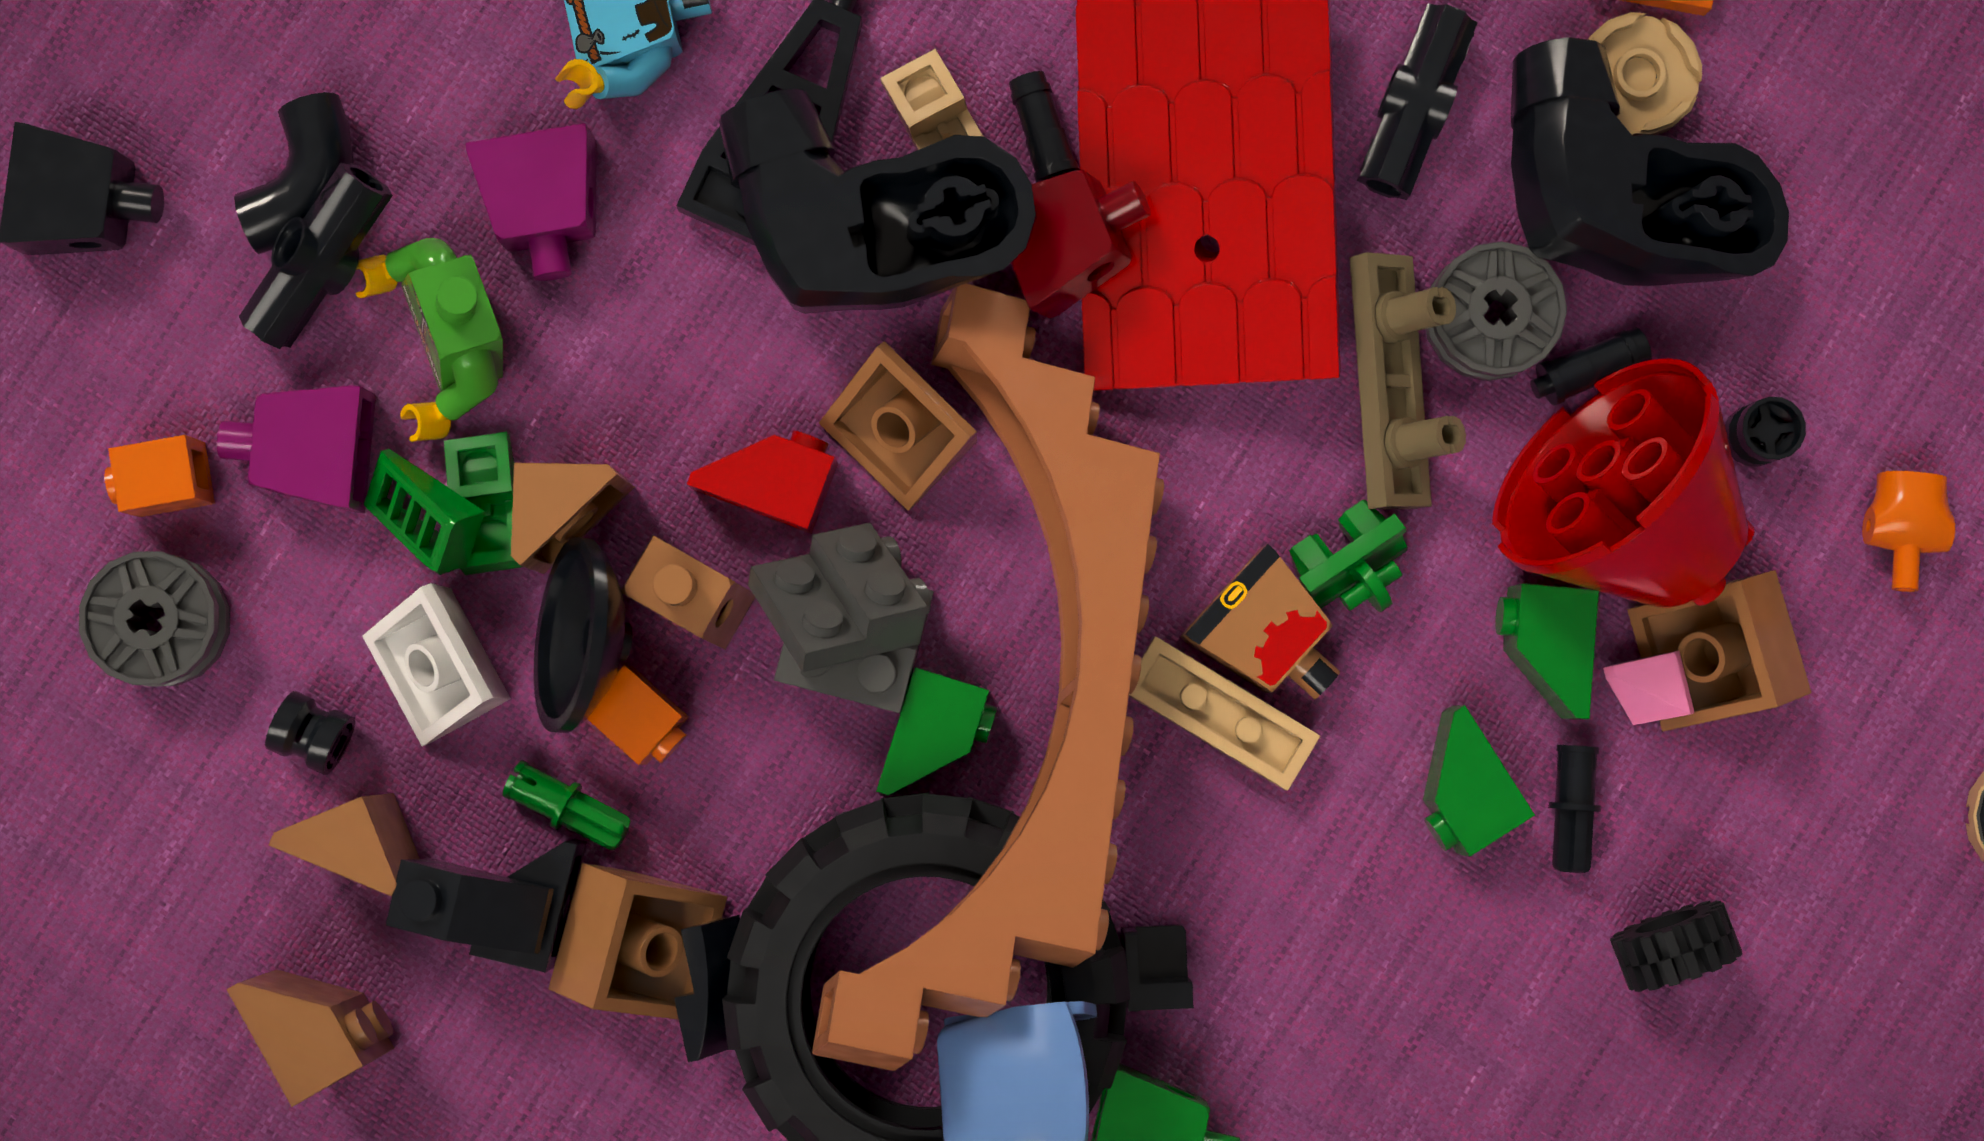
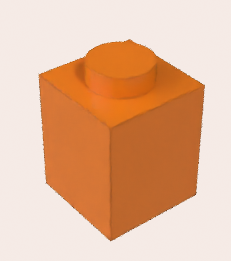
M180 435L108 448L111 466L105 469V486L111 502L117 504L118 512L137 517H146L215 504L205 442L187 435Z
M623 665L616 673L610 689L587 720L636 764L646 765L653 757L658 762L663 763L679 747L687 736L680 727L689 716L636 668Z

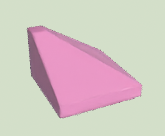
M1680 651L1626 661L1603 668L1606 680L1633 725L1695 713Z

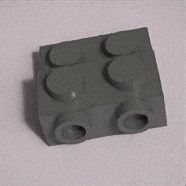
M871 523L813 534L809 554L751 566L748 581L750 590L802 672L920 644L925 617L929 614L931 608L930 594L925 582L921 578L909 579L902 570L901 552L896 540L891 536L880 538Z

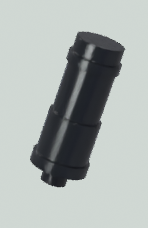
M1043 71L1029 72L1009 82L1011 100L1013 105L1016 106L1026 137L1025 143L1035 171L1034 178L1036 183L1080 170L1077 160H1074L1065 129L1061 126L1051 95L1052 89L1050 83L1047 82L1045 73Z
M1638 327L1627 331L1622 330L1615 333L1613 337L1584 349H1577L1551 361L1546 360L1537 364V378L1531 380L1530 385L1537 399L1546 397L1550 404L1556 406L1572 396L1594 388V384L1597 381L1620 369L1652 360L1651 348L1646 336Z

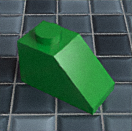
M1524 583L1510 586L1507 590V597L1499 598L1495 616L1497 635H1504V652L1560 718L1573 720L1589 719L1599 591Z
M915 667L876 792L890 795L970 753L974 740L986 744L997 710L996 706L986 704L989 690Z
M1455 705L1443 711L1423 796V801L1430 810L1431 815L1424 818V821L1444 851L1453 847L1457 854L1471 857L1535 816L1467 707L1465 705Z

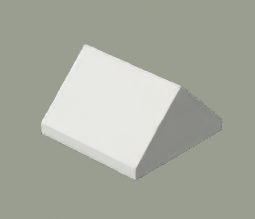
M433 583L420 587L362 635L422 747L511 699L451 588Z

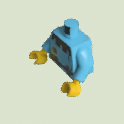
M564 0L576 59L567 62L555 80L557 82L571 80L580 87L579 89L572 90L564 99V103L570 109H578L586 103L591 95L596 99L641 95L670 68L672 58L683 52L677 21L712 14L710 0Z

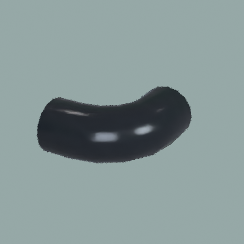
M327 92L315 93L299 97L283 105L279 109L278 114L288 142L289 156L286 167L274 180L235 194V208L239 221L250 245L257 254L273 249L281 229L292 218L301 217L304 219L340 163L354 164L350 128L339 95Z

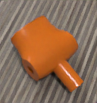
M1885 471L1877 474V489L1873 503L1867 509L1864 516L1862 536L1864 543L1867 545L1894 550L1892 590L1919 591L1920 553L1948 552L1953 545L1955 520L1949 508L1946 476L1914 471Z

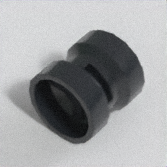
M1766 397L1741 407L1728 417L1725 424L1731 455L1735 461L1745 466L1759 467L1789 457L1801 447L1806 436V422L1802 412L1793 402L1782 397ZM1753 438H1756L1759 442L1763 444L1757 443Z
M293 691L284 699L275 713L266 735L265 747L284 757L295 754L304 758L308 768L323 775H328L334 770L348 747L355 728V717L339 710H331L329 712L317 708L313 698Z

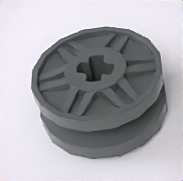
M1503 241L1476 245L1445 266L1430 286V288L1443 287L1451 291L1455 299L1456 315L1450 324L1426 329L1427 340L1439 359L1462 376L1483 381L1511 378L1546 358L1562 335L1567 314L1563 284L1550 263L1536 256L1528 247ZM1497 300L1505 309L1501 312L1500 319L1491 324L1483 315L1488 311L1489 305Z
M162 551L132 552L110 561L90 580L79 605V634L88 656L107 675L132 685L149 687L179 686L202 676L220 658L230 634V606L221 584L202 565ZM152 608L163 609L165 612V616L158 619V622L163 626L159 632L148 630L146 623L154 620L149 614Z

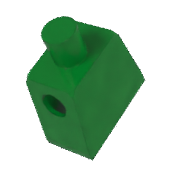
M1119 1063L1111 1089L1105 1088L1100 1095L1091 1141H1240V1137L1206 1130L1210 1106L1205 1099Z

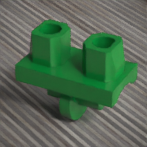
M1361 500L1345 511L1338 519L1339 528L1349 539L1350 544L1332 554L1319 535L1314 534L1309 535L1289 550L1291 561L1299 576L1300 583L1320 609L1338 597L1349 611L1366 600L1379 612H1383L1393 604L1385 587L1403 576L1393 560L1408 551V547L1403 539L1406 527L1395 513L1385 519L1376 509H1368V502L1366 500Z

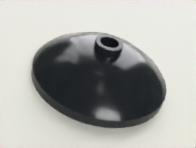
M573 537L561 548L551 568L538 617L534 649L535 701L542 725L546 730L556 733H569L590 716L610 689L619 663L628 658L632 645V627L630 623L625 622L624 598L607 555L594 540L589 538Z

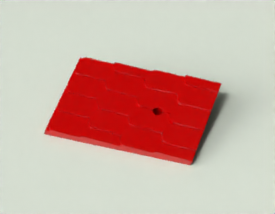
M1077 0L1076 33L1079 86L1077 103L1080 170H1085L1099 180L1106 194L1132 181H1136L1143 191L1151 210L1150 216L1121 230L1132 255L1130 264L1082 298L1084 374L1095 377L1093 391L1339 378L1341 374L1330 0ZM1208 235L1216 239L1219 244V251H1207L1201 244V237Z

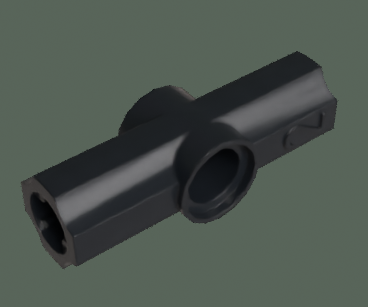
M1428 3L1424 8L1403 64L1397 65L1377 113V117L1381 118L1360 168L1357 181L1364 184L1370 191L1388 198L1407 200L1411 195L1432 139L1436 140L1453 105L1458 86H1455L1454 82L1466 58L1471 39L1475 34L1474 31L1478 22L1472 20L1465 11L1447 4L1434 5Z
M340 163L304 219L294 217L281 229L272 249V267L239 315L243 327L254 333L262 342L278 349L284 346L291 348L326 294L337 295L350 283L359 262L358 247L393 196L389 188L376 179L369 171L353 163Z

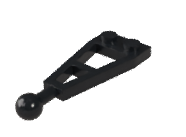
M813 0L736 105L745 100L774 91L787 89L805 90L809 94L816 111L820 113L819 117L834 146L862 27V17L852 13L858 0H830L829 2ZM821 27L839 34L826 88L789 72ZM719 126L702 149L676 207L680 213L755 245L746 225L741 189L731 185Z

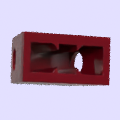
M1075 170L1031 184L1036 217L1026 249L1011 262L1029 309L1052 319L1130 264L1132 255L1121 230L1151 215L1147 199L1136 181H1132L1106 194L1099 180L1085 170Z

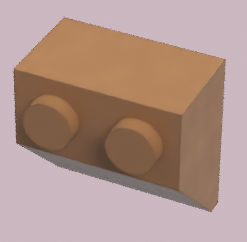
M1776 570L1726 582L1725 589L1720 596L1706 605L1698 606L1693 601H1690L1686 604L1670 608H1659L1645 604L1627 609L1641 658L1680 651L1695 713L1659 720L1662 732L1776 708L1812 693Z
M582 863L549 990L595 1010L678 1019L674 998L694 992L681 929L722 918L727 896L633 871Z
M274 970L238 982L226 989L291 1107L321 1092L395 1049L389 1039V1036L393 1035V1028L387 1014L376 1001L369 1003L363 992L281 970Z

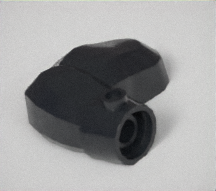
M1572 37L1553 39L1532 45L1518 53L1513 60L1511 127L1513 129L1511 169L1516 211L1529 249L1536 256L1584 269L1606 280L1628 286L1725 281L1754 276L1775 265L1788 241L1789 210L1781 184L1759 155L1736 143H1687L1667 136L1647 134L1632 136L1617 118L1620 114V105L1606 47L1595 40Z
M787 89L774 91L745 100L721 115L719 124L732 186L741 189L747 228L773 283L796 311L808 314L846 310L903 308L1001 271L1026 249L1036 217L1031 182L1018 160L986 137L953 135L903 157L876 160L844 171L832 159L836 153L835 148L809 94L805 90Z

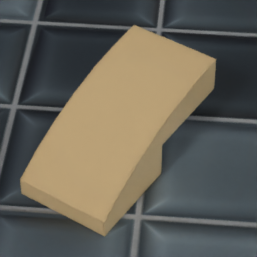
M936 49L880 78L889 99L917 150L953 135L983 136L967 109L963 94Z

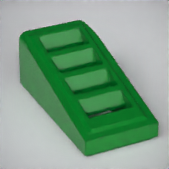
M391 449L380 452L364 506L417 559L438 575L467 566L485 511ZM394 479L397 482L392 499L390 500L387 498V495L392 480ZM408 493L411 499L406 511L402 506ZM422 508L426 510L423 521L419 519ZM437 522L441 525L439 532L435 530Z

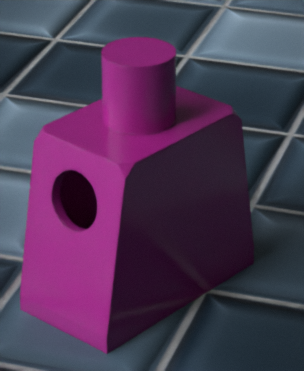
M586 123L465 143L466 152L498 242L507 251L516 252L529 249L534 280L550 281L572 275L567 243L591 239L595 237L597 146L595 137Z
M353 385L260 394L255 400L253 423L221 422L217 433L218 456L221 459L249 461V485L355 513H365L366 507L364 502L368 487L376 395L361 386Z

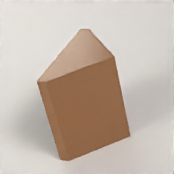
M885 341L876 347L819 422L907 511L915 506L977 443V431Z
M514 463L511 557L520 566L544 574L553 566L558 553L569 539L583 537L635 486L608 464Z
M394 793L361 796L274 832L269 842L271 847L391 897L397 885L396 879L401 859H420Z

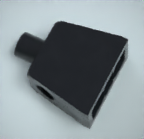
M15 122L0 225V243L26 255L120 250L126 244L129 220L158 223L164 210L163 189L160 185L134 182L135 163L117 150L26 123Z

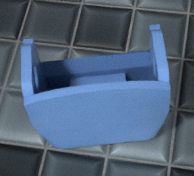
M1064 1001L1011 1007L996 1011L989 1017L961 1015L945 1018L944 1028L939 1032L937 1039L944 1141H1088V1079L1082 1043L1075 1021L1097 1017L1096 1004L1084 1001Z

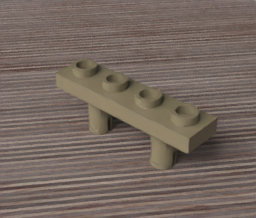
M1371 252L1349 257L1368 509H1418L1432 507L1428 458L1462 451L1466 443V432L1461 420L1455 416H1443L1425 420L1418 331L1450 324L1456 315L1455 299L1451 291L1443 287H1433L1415 292L1413 256Z

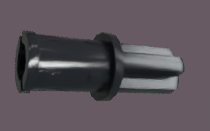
M1557 745L1555 802H1549L1548 808L1555 809L1552 865L1555 870L1560 872L1586 873L1591 868L1594 811L1601 812V805H1595L1596 768L1599 747Z

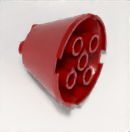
M1671 358L1654 359L1630 365L1597 381L1594 387L1600 393L1589 399L1571 414L1564 407H1561L1542 425L1519 453L1501 485L1494 506L1492 525L1500 531L1501 543L1497 546L1515 566L1535 574L1659 608L1676 607L1693 601L1698 606L1706 605L1714 601L1723 592L1726 586L1725 576L1736 564L1744 548L1753 539L1755 533L1754 526L1746 518L1717 392L1712 382L1696 366L1683 360Z

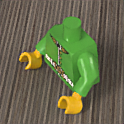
M425 238L392 251L387 256L383 254L360 259L356 270L360 269L363 272L366 280L365 290L355 293L359 298L393 291L397 283L402 282L401 286L440 390V393L436 396V402L412 403L402 408L400 413L402 420L417 419V431L409 437L411 442L437 440L447 437L451 427V420H458L490 397L497 388L498 379L503 378V339L472 255L457 258L454 251L445 241L438 238Z

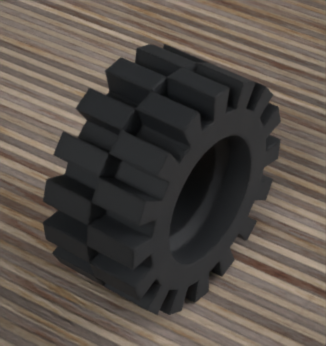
M1717 900L1714 902H1701L1696 906H1693V904L1686 905L1676 911L1669 910L1661 913L1662 915L1655 918L1643 919L1640 924L1630 925L1624 928V931L1617 932L1613 935V938H1610L1629 990H1635V992H1642L1646 989H1649V991L1657 990L1667 984L1669 987L1678 985L1682 980L1689 978L1691 980L1702 977V974L1705 972H1715L1723 968L1722 965L1733 963L1737 960L1736 957H1740L1743 954L1724 902L1721 903V901Z

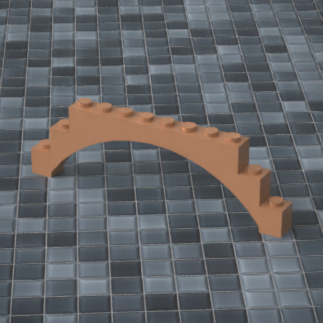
M967 283L955 287L941 309L931 365L948 369L981 408L1007 448L1031 496L1047 542L1058 596L1061 633L1059 694L1045 759L1028 803L1003 849L973 889L935 927L907 948L860 974L840 970L823 986L812 1054L895 1071L911 1061L913 1053L920 1054L923 1049L928 1032L929 1014L927 1011L920 1010L921 1005L976 1017H989L1006 1006V1001H1012L1016 994L1021 966L1018 959H1013V955L1074 968L1096 954V950L1099 951L1105 942L1109 925V914L1107 910L1101 909L1104 884L1110 882L1117 862V846L1110 843L1112 822L1121 812L1126 790L1125 781L1118 779L1121 756L1126 754L1130 746L1134 728L1133 718L1126 716L1129 694L1134 692L1141 673V657L1134 655L1136 635L1143 629L1149 610V597L1142 594L1144 574L1149 572L1153 564L1157 548L1156 537L1149 534L1152 516L1157 513L1164 492V480L1157 478L1160 453L1093 436L1100 411L1099 403L1092 402L1095 377L1029 359L1035 341L1036 330L1033 327L1027 326L1030 309L1026 300Z

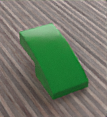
M507 432L444 440L447 487L485 511L468 564L460 568L464 575H472L523 567L511 557L514 458L509 434Z

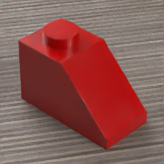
M793 430L790 440L774 434L691 472L687 485L696 492L812 534L838 462L834 456L826 454L829 446L827 442Z

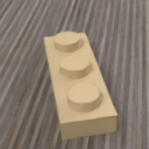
M1156 636L1153 637L1141 657V673L1134 692L1129 694L1131 698L1283 790H1289L1320 735Z

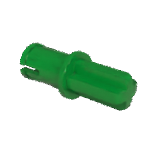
M521 760L514 768V772L518 773L517 777L510 774L504 786L502 796L508 800L512 799L550 819L551 827L555 830H559L564 826L608 850H615L625 839L631 823L629 817L582 793L581 784L574 782L569 786L530 766L524 760Z

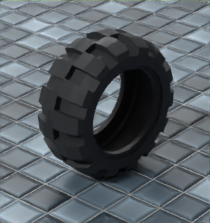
M929 792L881 798L853 810L842 812L801 838L765 874L766 878L749 906L743 910L727 956L731 960L728 991L722 1001L728 1050H735L746 1081L742 1090L769 1132L777 1129L788 1141H944L941 1106L918 1107L887 1100L858 1084L834 1059L812 1054L817 1026L811 1001L813 961L821 938L831 920L845 906L873 888L889 882L914 877H940L975 886L1001 852L1020 817L1014 814L1013 811L969 796L964 798L929 794ZM1104 899L1102 900L1101 909L1108 911L1109 925L1102 948L1099 951L1096 950V954L1074 968L1044 962L1047 977L1046 1003L1084 1001L1096 1004L1097 1017L1075 1021L1082 1043L1087 1070L1089 1114L1105 1088L1111 1089L1127 1042L1124 1037L1127 1000H1131L1125 949L1120 943L1109 912L1110 909Z

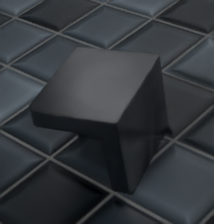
M1179 924L1121 927L1122 947L1125 949L1131 1000H1127V1010L1194 1008L1193 984L1188 977L1185 928Z

